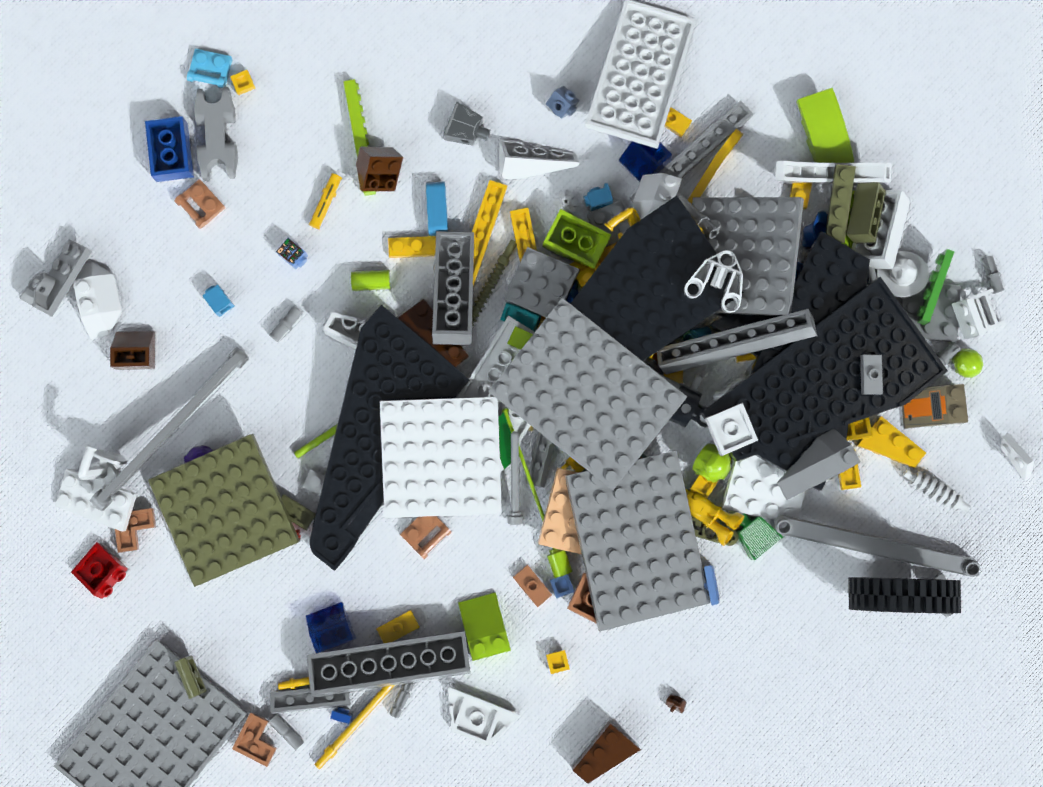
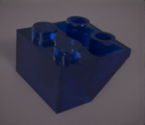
M631 141L619 158V162L640 182L643 175L657 174L672 161V153L661 142L657 149Z
M343 602L306 615L309 636L316 653L356 639Z

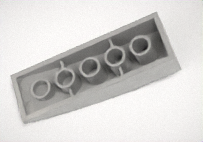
M436 231L433 344L472 345L474 232Z

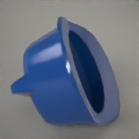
M825 211L818 212L814 222L804 227L803 247L811 248L817 234L821 231L825 233L828 217Z

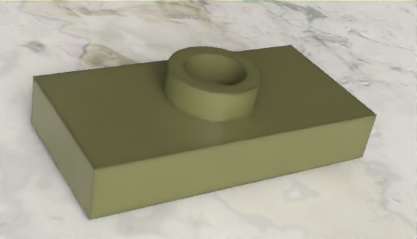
M283 494L281 498L291 521L307 531L316 513Z

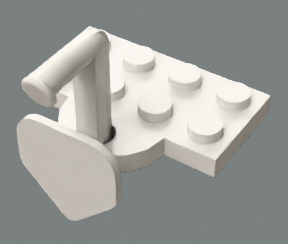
M86 445L79 471L65 470L55 506L119 531H126L137 496L136 493L120 488L111 497L113 501L104 511L95 508L90 499L98 490L101 489L103 491L119 475L117 470L119 465L127 464L128 461L121 454L98 450ZM92 457L100 459L99 462L91 464Z

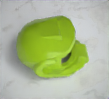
M708 443L696 457L693 471L696 475H701L707 481L713 483L720 479L724 480L731 470L729 453L720 456L716 445Z

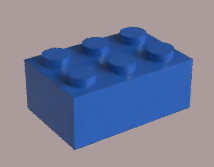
M184 117L145 121L151 177L156 182L194 178L189 129Z

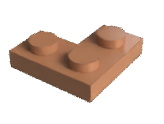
M154 508L132 511L126 531L122 532L115 529L118 553L139 550L137 530L156 528Z
M251 712L232 749L268 767L277 750V747L260 739L269 721Z

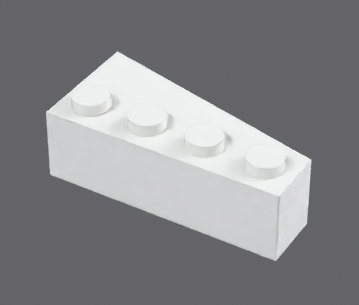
M332 312L323 330L325 335L356 350L360 329L366 321Z

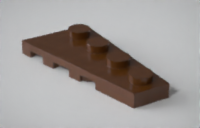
M422 299L398 317L399 320L454 367L469 357L461 345L433 344V309L425 299Z

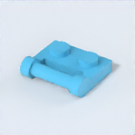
M195 49L190 70L187 73V81H199L218 85V88L226 87L233 60L232 57ZM197 70L220 74L221 76L216 78L198 74Z

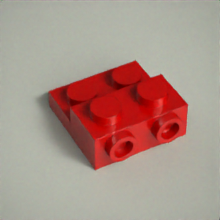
M96 542L71 573L93 596L103 599L111 595L113 592L112 587L116 582H120L125 578V572L128 568L102 544Z

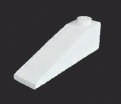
M499 140V170L502 178L509 180L514 178L521 179L579 165L575 153L558 149L547 151L536 144L534 147L525 146L524 142L518 140Z

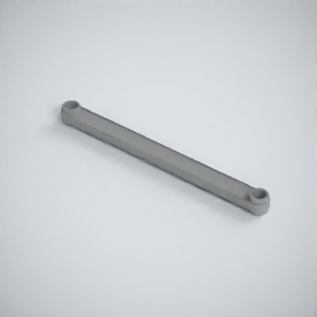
M236 347L228 355L227 358L229 360L121 473L103 491L100 489L91 497L90 502L95 508L104 511L113 501L111 497L236 367L241 368L247 362L249 357L242 349Z
M780 515L774 520L775 530L779 534L970 577L977 576L981 571L980 564L974 558L784 515ZM782 522H787L786 527L779 528ZM974 564L972 569L967 570L968 566Z

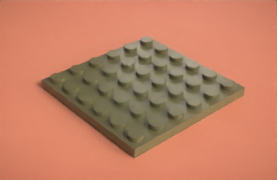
M254 434L243 437L148 480L194 587L300 542Z

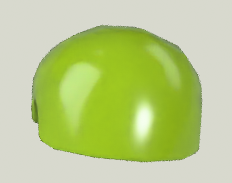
M970 348L961 349L952 358L955 372L964 378L977 376L984 366L982 356Z

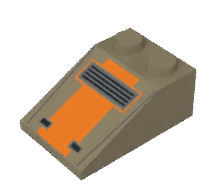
M964 384L927 387L910 402L902 406L904 429L968 423Z

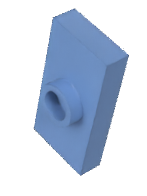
M706 565L704 566L706 575L704 588L709 591L711 605H717L720 603L714 566Z

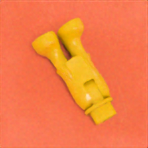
M685 488L691 516L701 521L707 528L713 530L717 534L718 542L725 546L732 538L734 532L716 522L719 518L728 527L736 530L745 516L738 512L734 514L727 513L722 510V507L713 504L705 496Z

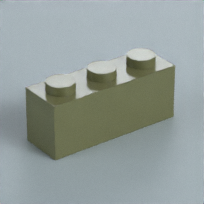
M879 182L857 183L856 191L853 194V207L850 209V221L846 230L847 236L854 243L876 242L886 190Z

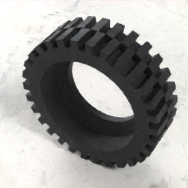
M848 577L849 610L936 614L961 613V580Z

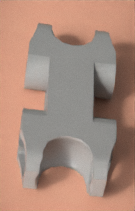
M223 87L221 99L212 104L207 102L203 88L197 89L194 105L195 121L197 126L205 125L206 144L197 145V161L202 179L210 181L211 169L217 164H224L228 177L235 179L238 164L236 142H228L227 123L236 122L231 91L229 87Z

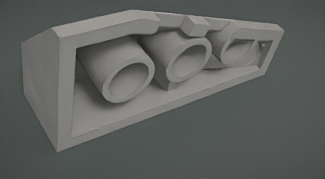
M835 428L818 436L812 442L813 444L802 453L798 461L779 479L777 484L786 500L861 462L852 444Z

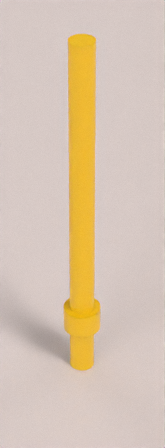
M395 685L382 687L333 744L325 748L324 754L314 764L318 769H321L330 758L332 759L338 753L337 750Z

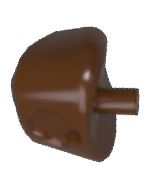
M671 694L666 699L665 704L671 708L670 712L673 713L676 710L679 713H683L687 702L685 699Z

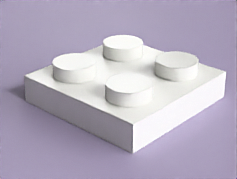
M743 403L705 418L720 456L758 441Z

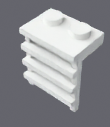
M993 288L952 303L964 339L984 335L986 331L1006 324L1004 320L997 321L988 294L994 292ZM979 297H981V300L983 302L985 311L991 324L990 326L988 325Z

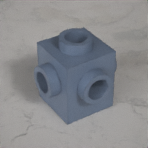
M562 86L553 92L546 105L556 116L563 119L566 116H572L576 112V105L580 100L576 98L572 91Z

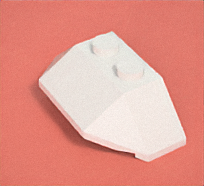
M666 173L643 175L632 203L640 219H643L677 196L682 178Z
M94 262L84 264L73 285L80 317L92 340L111 335L112 329L123 310L115 275Z

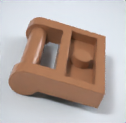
M200 179L174 200L178 206L181 205L190 215L199 229L207 225L226 208ZM190 197L206 213L204 217H201L187 202Z
M437 516L417 517L400 535L425 560L429 556L428 553L446 535L449 536L452 531ZM438 526L441 530L421 548L418 544Z

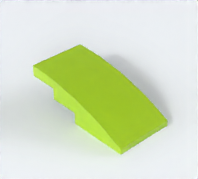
M833 87L797 99L796 103L802 116L801 123L808 138L806 142L814 163H854L848 132Z

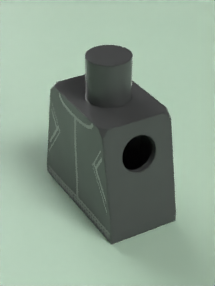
M456 102L443 135L446 141L473 146L477 137L488 140L491 130L482 127L483 117Z

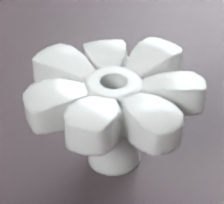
M560 193V199L556 198L554 200L557 213H559L560 209L571 214L576 212L574 207L578 205L577 200H572L573 194L569 193L565 196V193Z

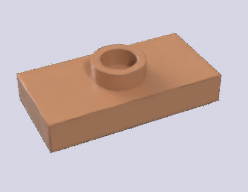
M528 565L513 577L537 608L552 596Z

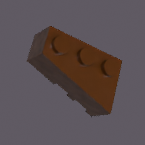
M608 721L571 768L575 774L588 784L641 749Z

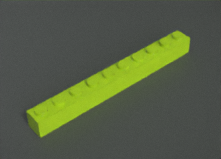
M353 79L343 82L358 157L360 146L368 147L370 144L369 139H366L365 135L368 133L367 128L364 127L366 122L365 117L362 116L364 111L363 106L360 105L362 100L361 95L358 94V90H360L359 84ZM363 191L364 196L375 195L376 191Z

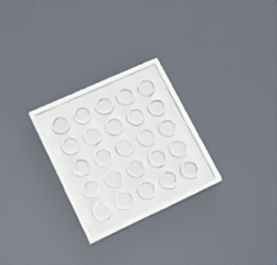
M468 397L380 401L385 518L502 513L497 398Z

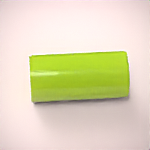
M390 270L352 271V291L391 289Z

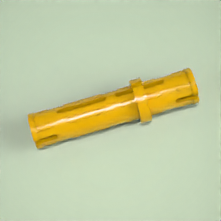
M331 173L326 187L322 189L323 194L308 224L311 227L320 229L332 199L337 195L336 191L342 180V177ZM331 186H333V187H332V190H331V192H330V194H329V196H328V199H326V197H327V195H328V193H329V190H330ZM325 203V205H324V207H323V210H322L320 216L318 217L319 212H320V210H321L323 204Z

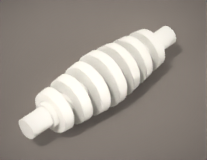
M907 469L904 472L903 476L910 479V484L913 487L917 485V490L920 492L923 490V494L925 496L929 495V499L932 501L936 499L937 503H943L946 507L951 505L953 510L957 508L965 512L969 510L970 505L963 502V497L957 495V492L954 490L950 491L951 488L948 485L944 486V482H937L935 478L930 479V476L926 474L922 477L923 473L919 471L913 473Z

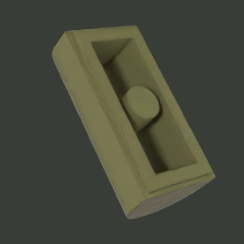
M192 655L174 662L189 699L207 691Z

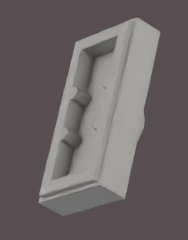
M861 355V395H882V355Z

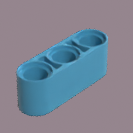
M445 181L426 182L429 236H436V231L448 232Z

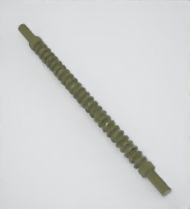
M512 239L503 255H500L497 259L498 263H495L496 268L492 269L491 277L487 278L486 286L482 287L483 291L479 292L481 295L477 296L478 301H474L472 327H474L473 323L477 322L476 317L480 316L479 312H482L481 308L485 307L486 299L490 298L489 294L493 293L491 290L495 289L494 285L498 284L497 279L500 280L499 275H503L502 270H505V266L510 262L509 257L516 246V241Z

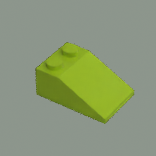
M560 209L542 247L559 256L594 269L611 234Z
M496 592L458 602L472 661L511 651Z

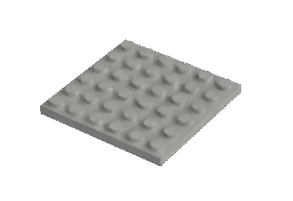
M693 197L692 205L702 215H706L710 222L719 229L718 235L714 231L712 232L716 235L715 238L710 239L704 233L705 237L717 254L725 250L733 252L743 273L742 291L744 293L742 294L738 310L733 313H726L721 308L715 313L783 316L791 313L804 204L802 197ZM724 254L721 256V260L725 265L731 264L732 259L729 255ZM733 300L725 305V307L730 310L734 309L736 303Z

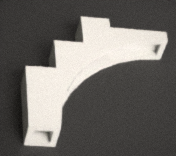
M776 161L774 176L776 181H783L785 183H833L835 164L856 166L854 183H891V163Z

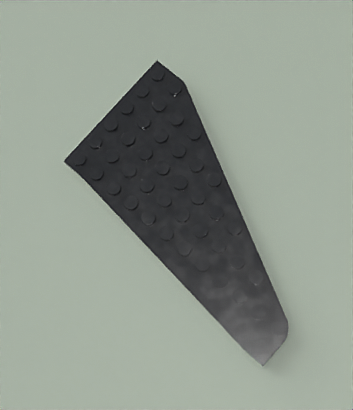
M382 304L360 329L309 539L312 553L334 571L349 555L359 537L384 502L380 401L455 398L470 381L469 378Z

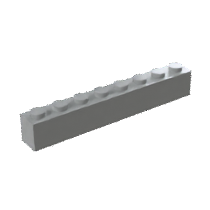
M809 309L665 346L657 351L658 365L665 374H670L815 337L817 332L814 318Z

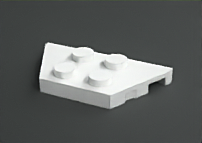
M450 686L448 688L452 732L489 746L496 737L519 718V713Z

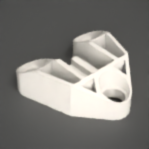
M725 250L706 259L684 286V294L691 299L697 298L708 282L713 267H717L710 285L722 289L728 272L731 273L721 300V308L726 313H733L740 307L743 273L735 254ZM724 254L729 255L732 259L731 264H722L721 256ZM690 284L698 286L699 290L696 295L689 294L687 288ZM729 298L733 299L736 303L735 308L731 310L725 307V301Z

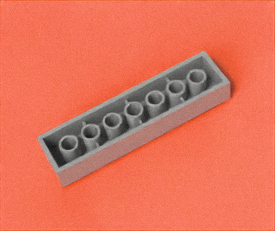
M465 631L307 655L310 692L313 697L471 674Z

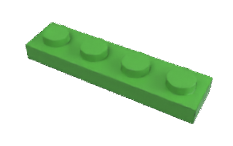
M946 249L938 254L935 264H937L936 270L932 271L929 278L931 282L930 287L925 290L923 299H925L924 304L919 307L917 312L919 317L917 323L925 325L930 322L955 251Z

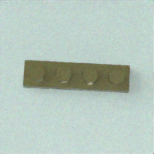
M835 164L825 234L841 243H845L856 166Z

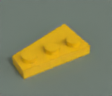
M882 416L871 427L873 437L861 439L856 445L911 468H915L926 454L924 450Z

